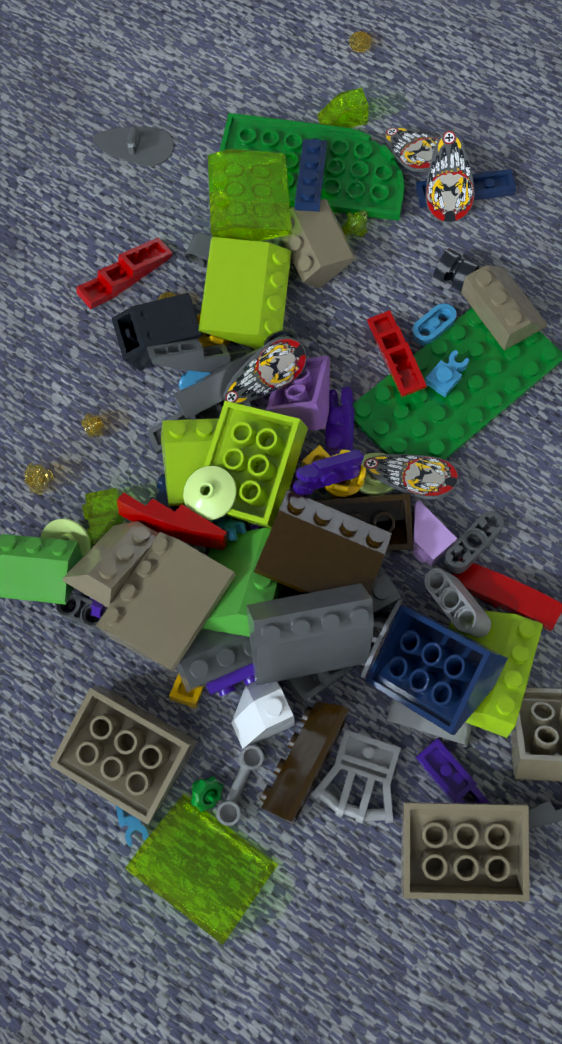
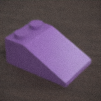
M329 355L307 358L306 369L288 385L271 392L266 411L299 418L308 427V430L325 429L329 414Z

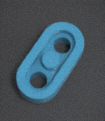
M438 304L414 324L412 333L414 341L419 345L425 346L436 340L455 323V308L449 304ZM444 317V318H446L447 320H446V321H441V320H439V318ZM426 332V333H428L429 335H428V336H423V335H421V333Z

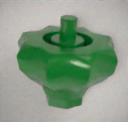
M213 776L207 779H197L192 784L191 804L196 806L200 812L214 808L216 803L222 799L223 784L218 782L216 777Z

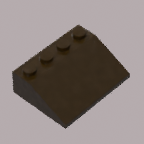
M287 490L254 573L304 594L360 583L370 594L392 533Z
M317 701L313 708L307 707L301 719L304 726L300 734L294 732L288 743L287 748L291 749L287 759L281 758L273 774L277 775L273 786L267 784L260 797V801L264 802L261 807L263 810L294 826L347 722L348 708Z

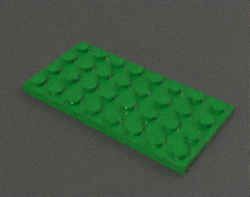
M471 308L436 340L426 344L413 355L424 381L441 360L448 364L449 356L455 350L458 351L455 359L457 363H462L466 358L469 359L467 368L459 372L462 374L461 380L446 397H443L428 385L427 388L402 397L391 374H389L353 403L354 423L384 454L423 455L447 460L562 363V351L540 331L503 350L473 308Z

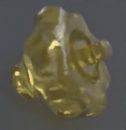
M35 463L27 465V469L24 472L26 478L24 483L29 487L31 493L42 495L45 493L49 482L53 481V474L51 470H45L42 465H36Z

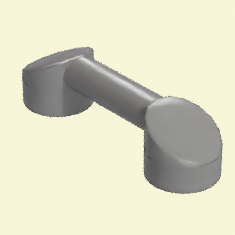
M247 746L239 754L238 759L241 766L226 801L221 802L216 808V818L223 825H234L240 818V808L237 805L251 770L260 767L264 760L263 752L257 746Z

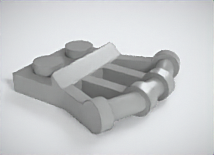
M345 730L333 768L311 796L316 800L318 798L336 812L335 815L343 817V814L355 818V822L361 824L365 821L385 820V823H393L390 784L401 748ZM340 770H344L348 774L339 800L326 788ZM355 774L368 778L359 807L347 803ZM375 781L382 783L384 808L367 809Z

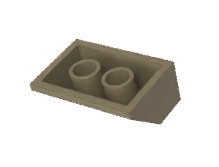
M325 199L321 200L320 212L298 211L293 207L275 223L286 249L291 250V259L303 283L316 288L323 287L356 259L328 201Z
M485 265L465 276L462 295L503 350L547 327L545 320L504 267Z
M138 521L113 525L63 577V581L108 608L159 533Z

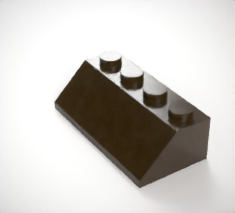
M403 492L311 499L392 533L386 551L413 549L410 494Z

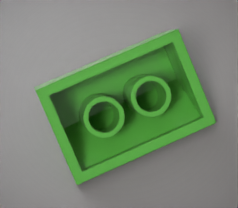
M1 534L0 597L67 604L74 587L64 582L63 577L83 558L78 541Z

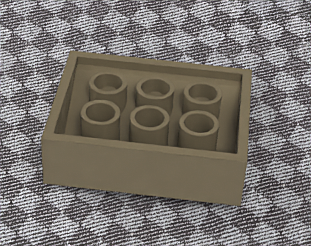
M159 532L96 626L113 641L174 672L236 574L186 543Z
M103 686L91 687L49 766L144 823L150 824L183 771L198 741Z
M526 687L516 726L511 731L515 780L562 782V689Z
M403 802L401 843V891L403 898L530 902L529 805Z

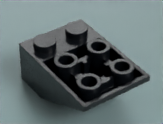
M189 293L131 306L112 318L123 360L140 371L153 364L147 347L198 339L203 336V333L199 331L200 324Z

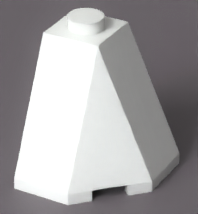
M277 681L257 686L255 682L246 685L231 722L242 749L295 725L292 711Z

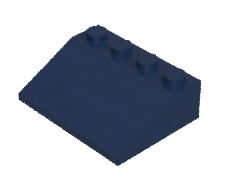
M400 605L365 681L444 731L455 735L496 685L508 658L420 611Z

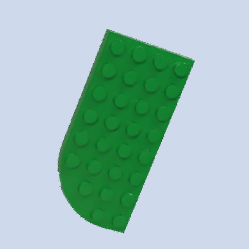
M228 113L210 187L211 196L295 207L303 139L327 140L321 200H327L332 211L335 213L395 221L400 220L404 194L402 170L399 169L395 162V156L385 145L381 146L373 141L369 134L346 127Z

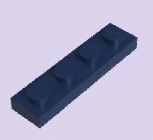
M303 139L295 210L320 212L327 140Z
M511 169L472 174L474 200L515 195L516 186ZM427 180L416 182V193L420 208L427 207L425 200Z

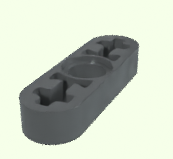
M495 511L483 513L447 550L444 559L446 569L454 574L465 572L501 534L504 526L503 517ZM492 521L495 522L496 525L491 526L485 533L486 524ZM476 537L481 541L482 545L472 547L467 543V539ZM462 551L465 552L462 562L458 561L455 563L452 561L453 558H458Z

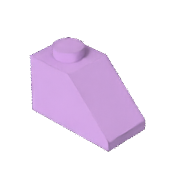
M420 500L415 503L412 524L413 554L422 564L426 562L431 567L446 554L447 550L457 541V538Z

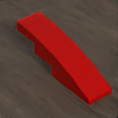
M159 237L119 254L118 262L98 270L97 278L77 286L76 293L91 310L118 296L169 260L173 253Z
M391 310L367 319L377 347L401 396L404 397L427 388L409 344L405 341L399 326H397Z
M124 492L117 499L119 515L132 522L138 521L157 533L161 532L196 546L224 550L227 545V532L182 504L174 512L153 498L146 506Z
M473 563L461 574L451 573L461 581L472 596L494 608L498 606L510 614H517L542 623L543 628L550 632L562 613L561 602L478 564Z

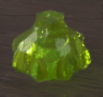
M363 209L354 215L348 212L346 214L348 220L342 225L343 233L346 235H357L360 238L368 232L366 227L368 220L367 212Z

